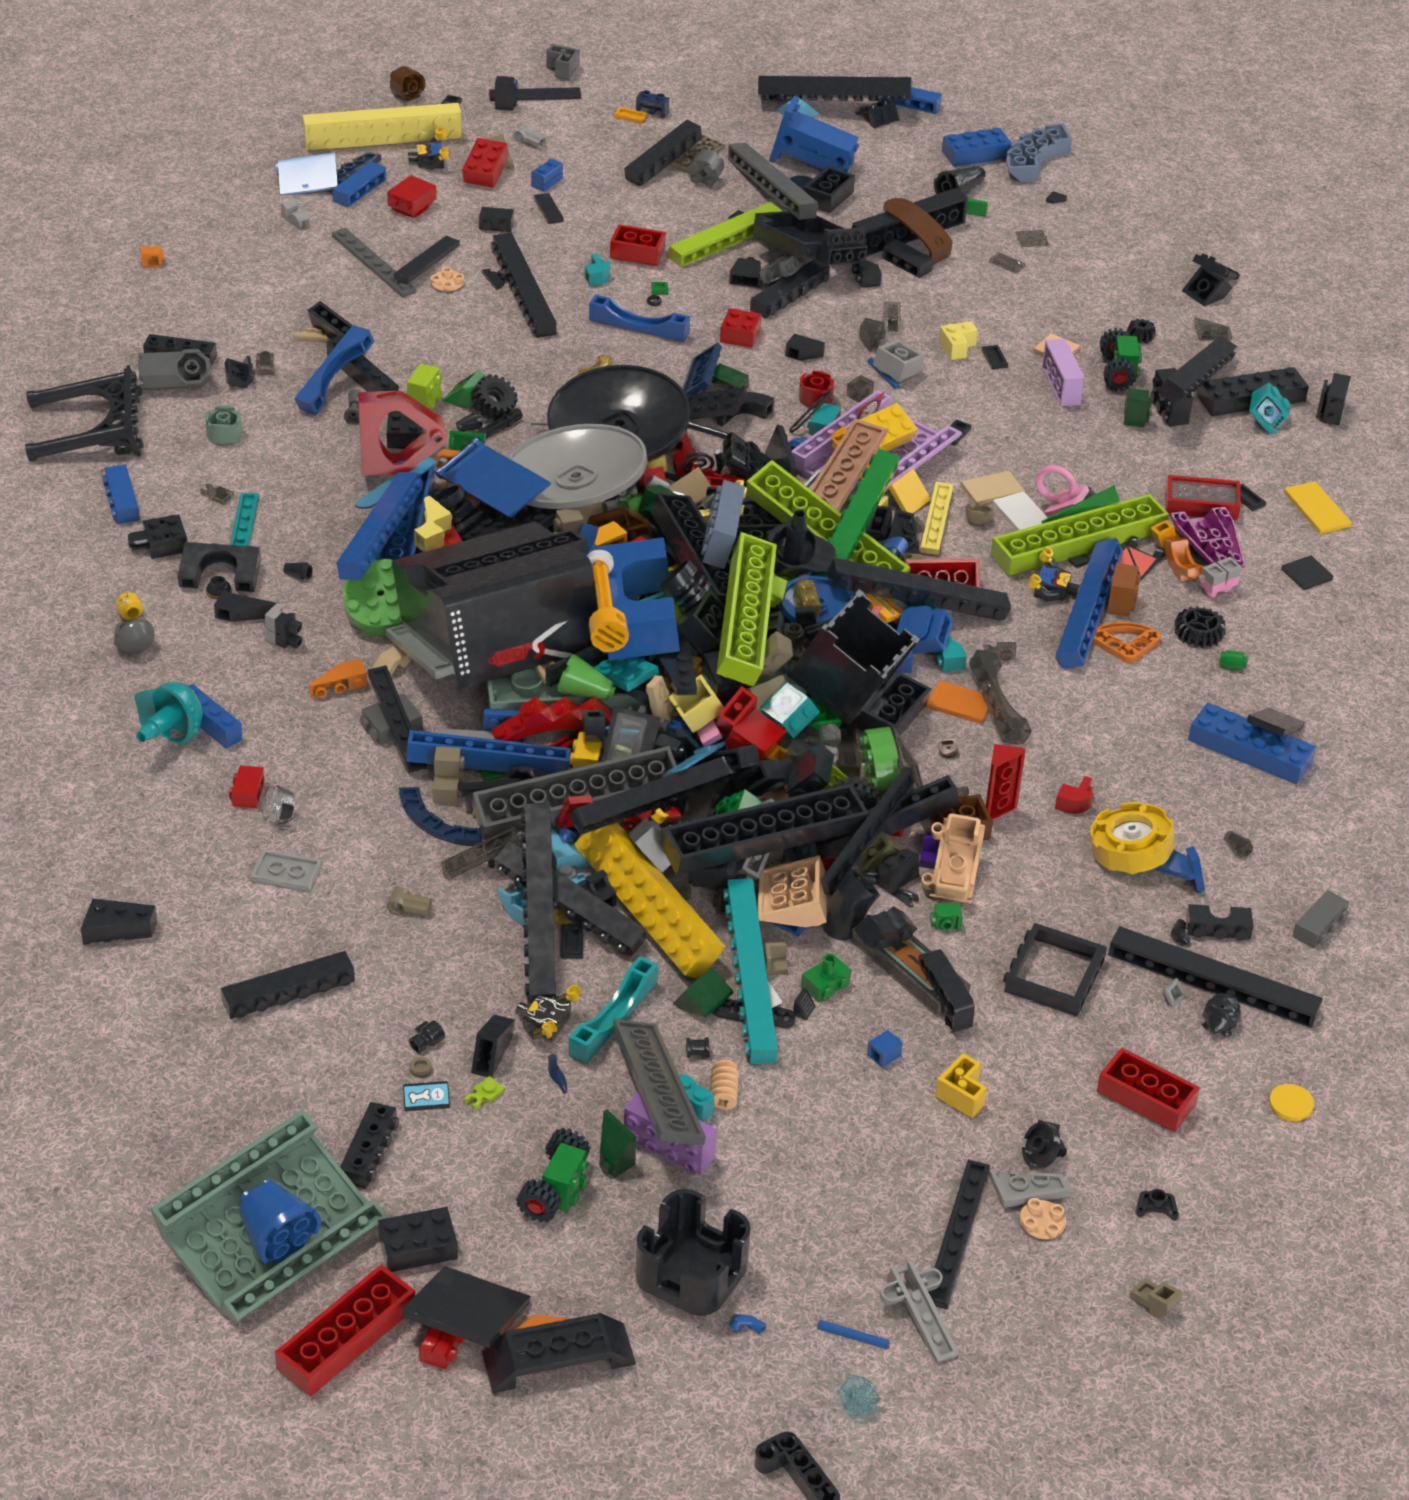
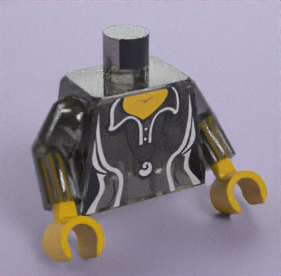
M578 985L570 986L566 991L567 993L560 996L545 997L539 995L535 997L530 1005L523 1002L518 1003L515 1013L523 1017V1029H525L532 1040L543 1039L551 1044L554 1042L571 1017V1002H578V995L582 993Z

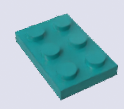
M639 657L611 661L608 659L594 667L613 681V685L626 691L632 690L659 674L658 666Z

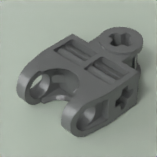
M786 253L776 258L774 262L764 266L760 270V276L766 285L779 278L791 276L801 267L797 257Z

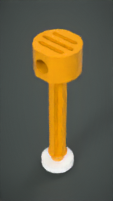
M595 550L587 555L592 564L598 610L589 619L590 637L593 646L603 652H614L624 647L628 642L627 619L625 614L614 608L612 604L608 574L614 567L613 557L605 550Z

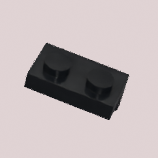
M247 355L244 362L226 358L224 365L227 383L231 386L247 388L254 379V373L252 372L253 363H251L250 356Z

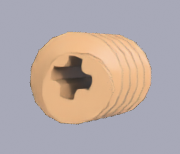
M729 1060L717 1061L711 1068L710 1092L714 1096V1107L724 1110H731L737 1105L738 1065Z

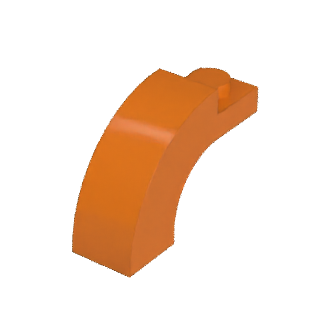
M1183 537L1164 539L1165 553L1169 566L1178 580L1197 579L1199 575H1202V567L1204 566L1193 561L1189 551L1188 539Z

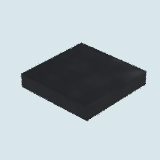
M1312 555L1284 564L1281 567V570L1302 590L1332 581L1334 577Z

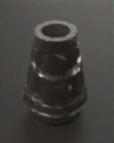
M1228 831L1225 834L1224 840L1237 856L1247 857L1252 852L1253 845L1249 839L1233 831Z

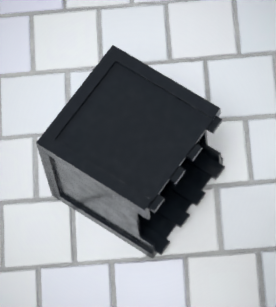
M858 590L848 604L827 625L825 624L787 675L848 726L888 683L920 641L916 635H912L906 629L899 634L869 609L872 601L861 590Z

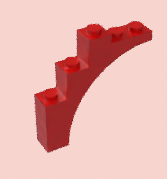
M595 696L580 706H577L566 697H563L551 706L534 697L519 706L520 713L492 729L494 740L514 742L530 735L548 731H582L581 718H583V711L603 710L606 729V726H610L613 710ZM622 719L620 723V728H624L622 725Z

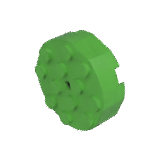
M375 560L362 580H345L342 591L347 618L354 627L359 628L366 634L383 636L386 635L385 629L402 625L392 569L393 560Z
M890 727L864 730L863 736L859 737L860 747L863 749V751H860L861 763H865L864 774L868 779L867 783L873 782L875 784L874 788L878 787L881 798L900 774L896 760L898 759L897 749Z

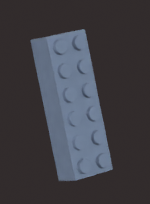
M726 480L723 481L722 486L718 485L715 499L710 507L704 535L705 538L701 554L704 555L703 563L725 569L737 534L745 486Z

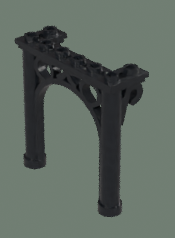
M130 365L123 369L124 372L39 391H27V401L31 409L39 405L85 395L101 396L110 402V410L106 418L91 430L43 442L25 444L28 460L31 462L38 460L40 457L94 445L114 446V452L117 455L130 454L133 451L134 455L141 456V448H144L142 438H138L137 435L139 431L136 413H138L137 404L140 403L142 389L140 385L137 386V375L135 371L132 372ZM116 420H121L117 424H112Z

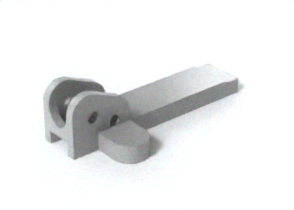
M912 1260L908 1261L907 1265L899 1268L891 1267L887 1276V1284L880 1291L881 1301L887 1305H893L898 1302L906 1304L929 1352L937 1364L959 1356L960 1353L929 1294V1291L940 1286L942 1281L941 1272L935 1268L918 1272ZM904 1273V1279L913 1292H908L899 1274Z

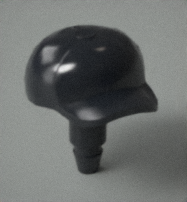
M796 510L789 523L778 525L769 532V536H766V541L777 545L774 572L781 576H799L806 572L825 574L833 558H836L834 546L825 539L816 536L807 527L803 510Z

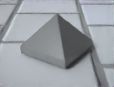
M1175 978L1163 989L1167 1001L1173 1008L1186 997L1178 978ZM1172 994H1173V995H1179V996L1176 997L1175 999H1173Z

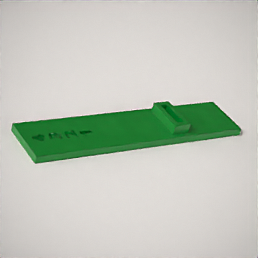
M1113 485L1042 520L1041 523H1047L1114 504L1120 501L1116 488Z

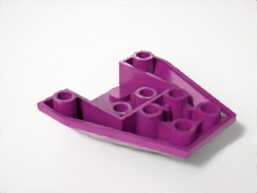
M1226 507L1212 508L1205 517L1189 519L1185 511L1170 513L1171 521L1179 532L1180 537L1188 539V545L1209 565L1231 557L1242 568L1246 566L1234 520Z

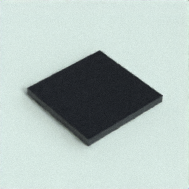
M444 1266L402 1309L401 1316L490 1348L530 1304L531 1296Z

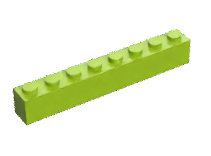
M772 202L761 205L670 245L669 259L683 267L754 237L753 226L756 213L779 212L782 210Z

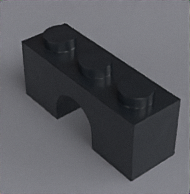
M1188 904L1186 913L1187 935L1198 938L1208 936L1218 939H1251L1254 926L1252 909L1230 907L1228 917L1218 918L1211 914L1209 905Z

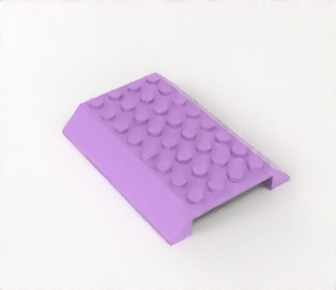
M875 391L792 450V454L795 456V463L804 477L810 479L818 469L822 471L835 450L832 446L834 441L830 436L843 426L848 429L853 420L857 418L860 407L882 393L881 391ZM884 393L878 411L891 406V396ZM911 419L918 428L912 441L889 451L900 456L898 468L889 485L909 470L918 468L960 437L962 432L949 425L937 432ZM856 485L854 486L853 490H852L851 493L849 494V496H848V498H847L848 500H849V498H850L851 495H855V493H856V492H855Z

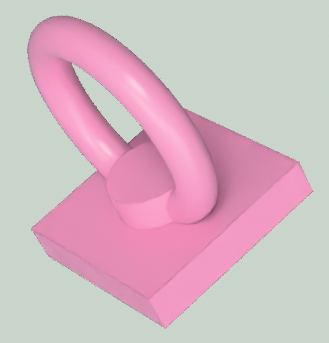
M1045 466L1036 475L1038 491L1044 498L1051 501L1044 512L1047 517L1083 501L1089 492L1087 485L1077 487L1072 474L1060 466ZM1047 473H1058L1068 481L1070 489L1062 490L1053 495L1044 487L1043 477Z

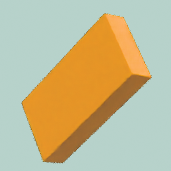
M619 107L614 113V118L643 124L648 117V113Z

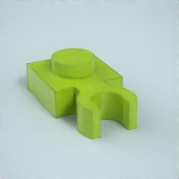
M489 1076L473 1088V1093L465 1097V1104L475 1101L473 1110H478L483 1101L490 1104L505 1093V1088Z

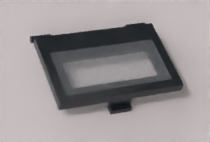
M614 706L608 734L605 736L602 744L604 751L601 762L653 750L658 728L660 727L662 732H666L668 720L664 719V723H661V717Z

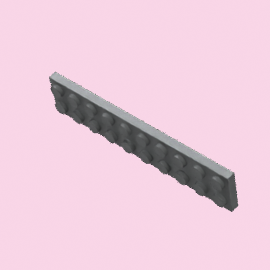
M614 1019L613 1030L659 1140L665 1143H684L689 1146H694L695 1144L704 1145L706 1136L657 1025Z

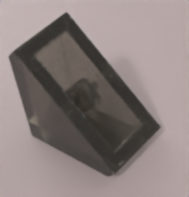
M884 302L882 315L884 335H901V302Z

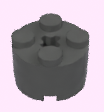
M701 150L695 155L688 167L691 182H702L707 186L713 187L724 170V161L712 150Z

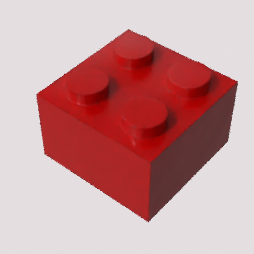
M729 308L721 324L720 342L753 348L761 330L762 314Z

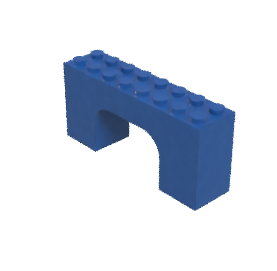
M664 538L595 547V550H605L613 557L614 567L608 574L612 604L614 608L625 614L629 631L628 642L624 647L614 652H604V654L608 653L609 661L680 651L673 597L646 601L631 600L632 597L640 594L660 592V585L669 576Z

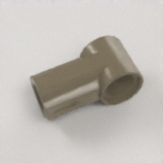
M396 887L388 901L387 909L389 912L395 911L400 912V914L410 912L427 916L431 910L432 898L413 895L406 888Z

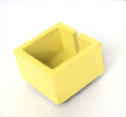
M702 674L696 677L697 695H676L674 692L669 696V699L692 733L717 718L724 708Z

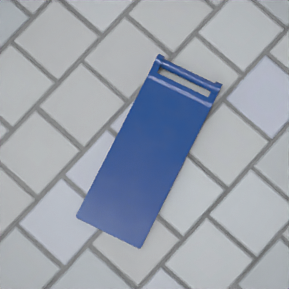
M474 438L471 444L444 466L438 467L434 471L439 479H444L453 485L460 484L466 493L509 518L514 516L551 485L550 481L486 446L477 438Z

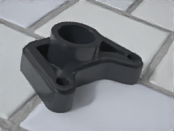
M1153 1189L1140 1193L1135 1211L1138 1217L1153 1211L1165 1213L1171 1220L1178 1219L1175 1197L1171 1193H1166L1162 1189Z

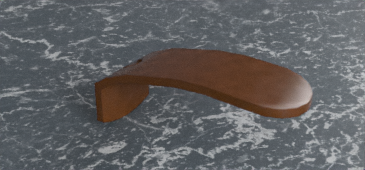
M892 198L884 203V211L904 224L927 247L930 252L929 257L933 258V265L951 255L953 241L943 227L927 212L904 198Z

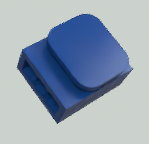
M929 606L910 607L903 611L897 632L901 634L906 629L920 639L912 650L913 654L944 651L953 619L945 609L932 610Z

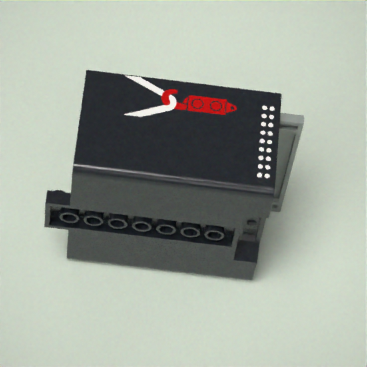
M532 522L393 560L392 569L402 625L385 629L386 636L435 679L455 674L458 690L538 667L539 665L562 660L593 645L590 637L589 619L598 610L592 564L590 559L582 554V552L589 551L587 539L572 529L553 534L537 522Z

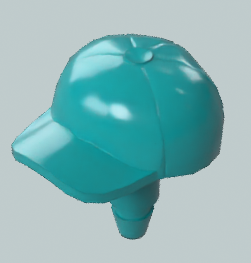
M167 682L156 689L140 691L134 695L141 728L136 734L138 741L145 742L162 736L180 745L186 744L199 732L203 717L202 704L195 692L187 685L180 682ZM171 729L179 730L186 735L181 738H171L170 731Z

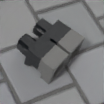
M276 604L265 614L266 641L286 648L288 645L298 648L302 644L303 637L297 635L302 629V622L296 620L295 613L286 614L283 612L282 607Z

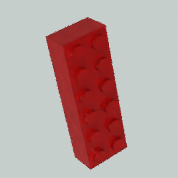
M380 1264L275 1351L276 1369L311 1397L404 1319L401 1316L402 1309L415 1296V1290Z

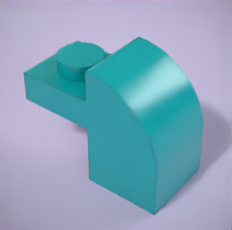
M598 253L591 254V264L584 265V278L590 287L604 284L610 279V261L604 262Z

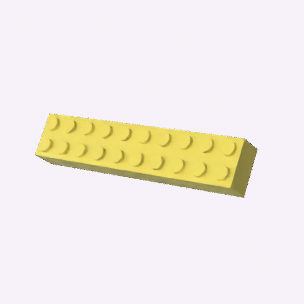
M459 103L303 115L306 151L425 142L437 136L435 131L438 127H442L446 132V138L439 140L462 138Z

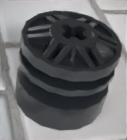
M689 559L671 572L659 587L667 597L678 594L674 604L678 605L681 603L679 609L682 612L698 603L712 585L709 580L702 583L705 578L703 574L696 578L693 577L698 568Z

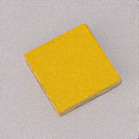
M914 469L909 470L888 486L900 509L905 512L914 513L931 500Z

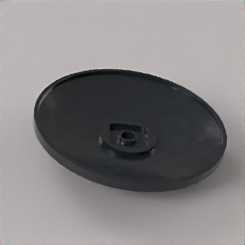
M636 365L604 366L575 376L555 393L547 411L549 431L578 424H605L616 427L620 425V428L634 433L642 440L647 452V462L664 455L675 447L685 435L690 422L689 401L680 385L659 371Z

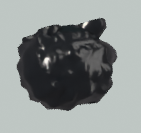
M1218 993L1209 999L1202 1013L1206 1020L1202 1023L1203 1028L1206 1030L1210 1029L1213 1034L1222 1032L1223 1036H1231V1029L1237 1026L1241 1017L1238 999L1230 993Z

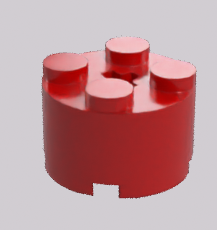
M812 371V374L807 375L806 372L801 375L799 383V400L801 404L811 407L823 394L829 391L832 392V395L825 403H832L834 379H831L830 374L823 371ZM826 395L814 408H816L828 395Z

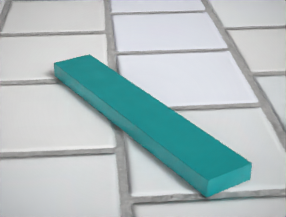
M259 493L240 494L230 545H250Z

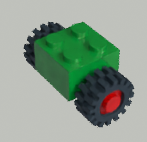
M1114 328V331L1108 329L1109 333L1105 331L1104 336L1101 335L1100 337L1102 355H1106V359L1111 357L1112 363L1109 361L1107 366L1105 365L1104 381L1111 390L1115 388V391H1118V389L1124 391V388L1128 389L1129 385L1132 386L1136 382V378H1139L1140 367H1138V364L1142 363L1141 344L1138 343L1137 336H1129L1127 331L1123 332L1121 328L1119 331H1117V328Z
M561 1128L560 1130H555L545 1147L546 1155H550V1162L542 1175V1180H538V1182L535 1179L526 1181L516 1198L517 1207H520L519 1210L521 1212H526V1217L530 1215L534 1221L537 1218L539 1222H549V1220L554 1218L558 1210L568 1213L571 1206H576L580 1189L584 1190L588 1183L586 1172L589 1162L586 1161V1158L591 1149L588 1146V1140L584 1141L585 1137L583 1135L578 1136L579 1132L575 1131L572 1133V1129L568 1128L566 1131L565 1128Z

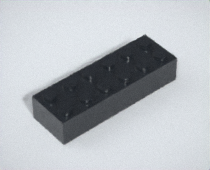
M1288 367L1233 377L1209 379L1199 387L1198 398L1211 416L1249 411L1252 392L1268 382L1273 387H1276L1281 396L1286 398L1290 404L1306 402L1309 386L1295 367Z

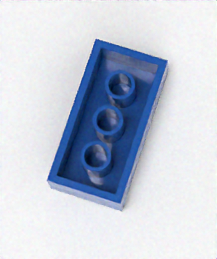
M992 128L943 136L942 152L952 166L956 167L1006 159L1012 142L1001 128Z

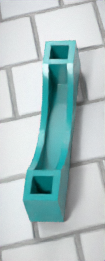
M930 607L932 610H938V609H940V608ZM948 636L945 650L932 652L933 654L936 653V664L941 666L943 672L965 670L967 656L961 643Z
M642 956L637 958L628 969L618 990L606 1007L593 1019L580 1023L569 1036L570 1056L588 1064L613 1035L614 1019L626 1020L657 984L658 964Z

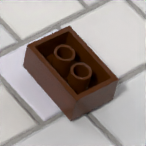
M980 794L959 797V805L921 821L925 834L932 836V825L936 822L943 825L944 818H947L949 814L978 818L981 824L985 825L983 840L991 839L993 820Z

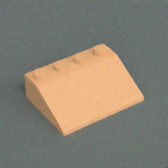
M820 855L763 869L759 878V921L799 927L819 926L822 923H826L827 895L824 894L821 879L826 872Z

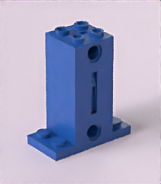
M794 96L784 112L769 161L775 162L784 153L822 170L829 166L848 173L855 159L854 154L859 147L857 143L859 137L798 112L800 98Z

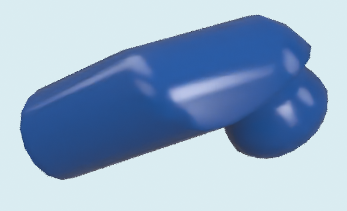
M745 1314L733 1315L731 1317L732 1321L729 1323V1327L735 1331H740L744 1325L761 1334L766 1328V1323L752 1315Z

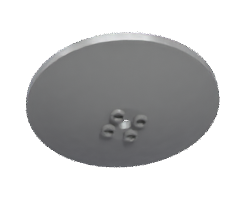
M578 424L553 429L530 438L508 455L509 459L551 482L548 488L527 504L545 509L577 508L610 499L631 487L642 476L647 466V452L642 440L626 429L605 424Z

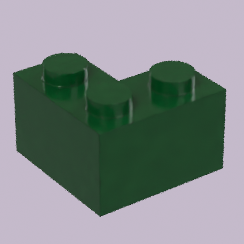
M1128 388L1124 408V425L1145 427V422H1149V409L1152 405L1149 390Z

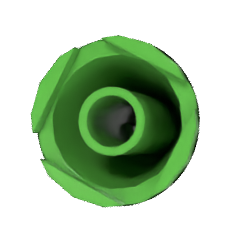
M572 655L567 663L569 666L566 671H563L558 691L588 698L595 696L599 700L605 701L608 697L612 698L616 687H613L614 682L578 656Z

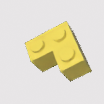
M972 321L940 326L939 343L950 360L967 358L968 347L976 346L978 330Z

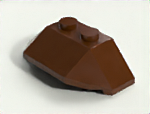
M627 507L592 515L586 522V524L596 527L604 526L613 521L616 522L627 532V543L643 534L651 539L654 538L649 521Z

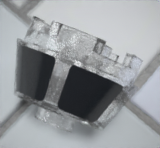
M279 785L276 787L268 786L264 795L267 797L265 807H262L263 821L271 823L272 826L291 822L297 810L295 794Z

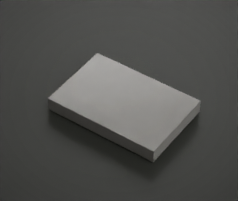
M263 849L252 870L249 881L310 892L323 865V860Z

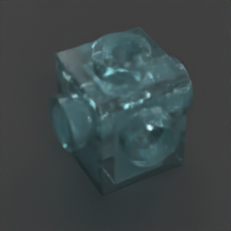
M853 1374L837 1390V1394L844 1402V1408L852 1415L865 1416L872 1413L877 1403L881 1400V1397L876 1392V1386L865 1377Z

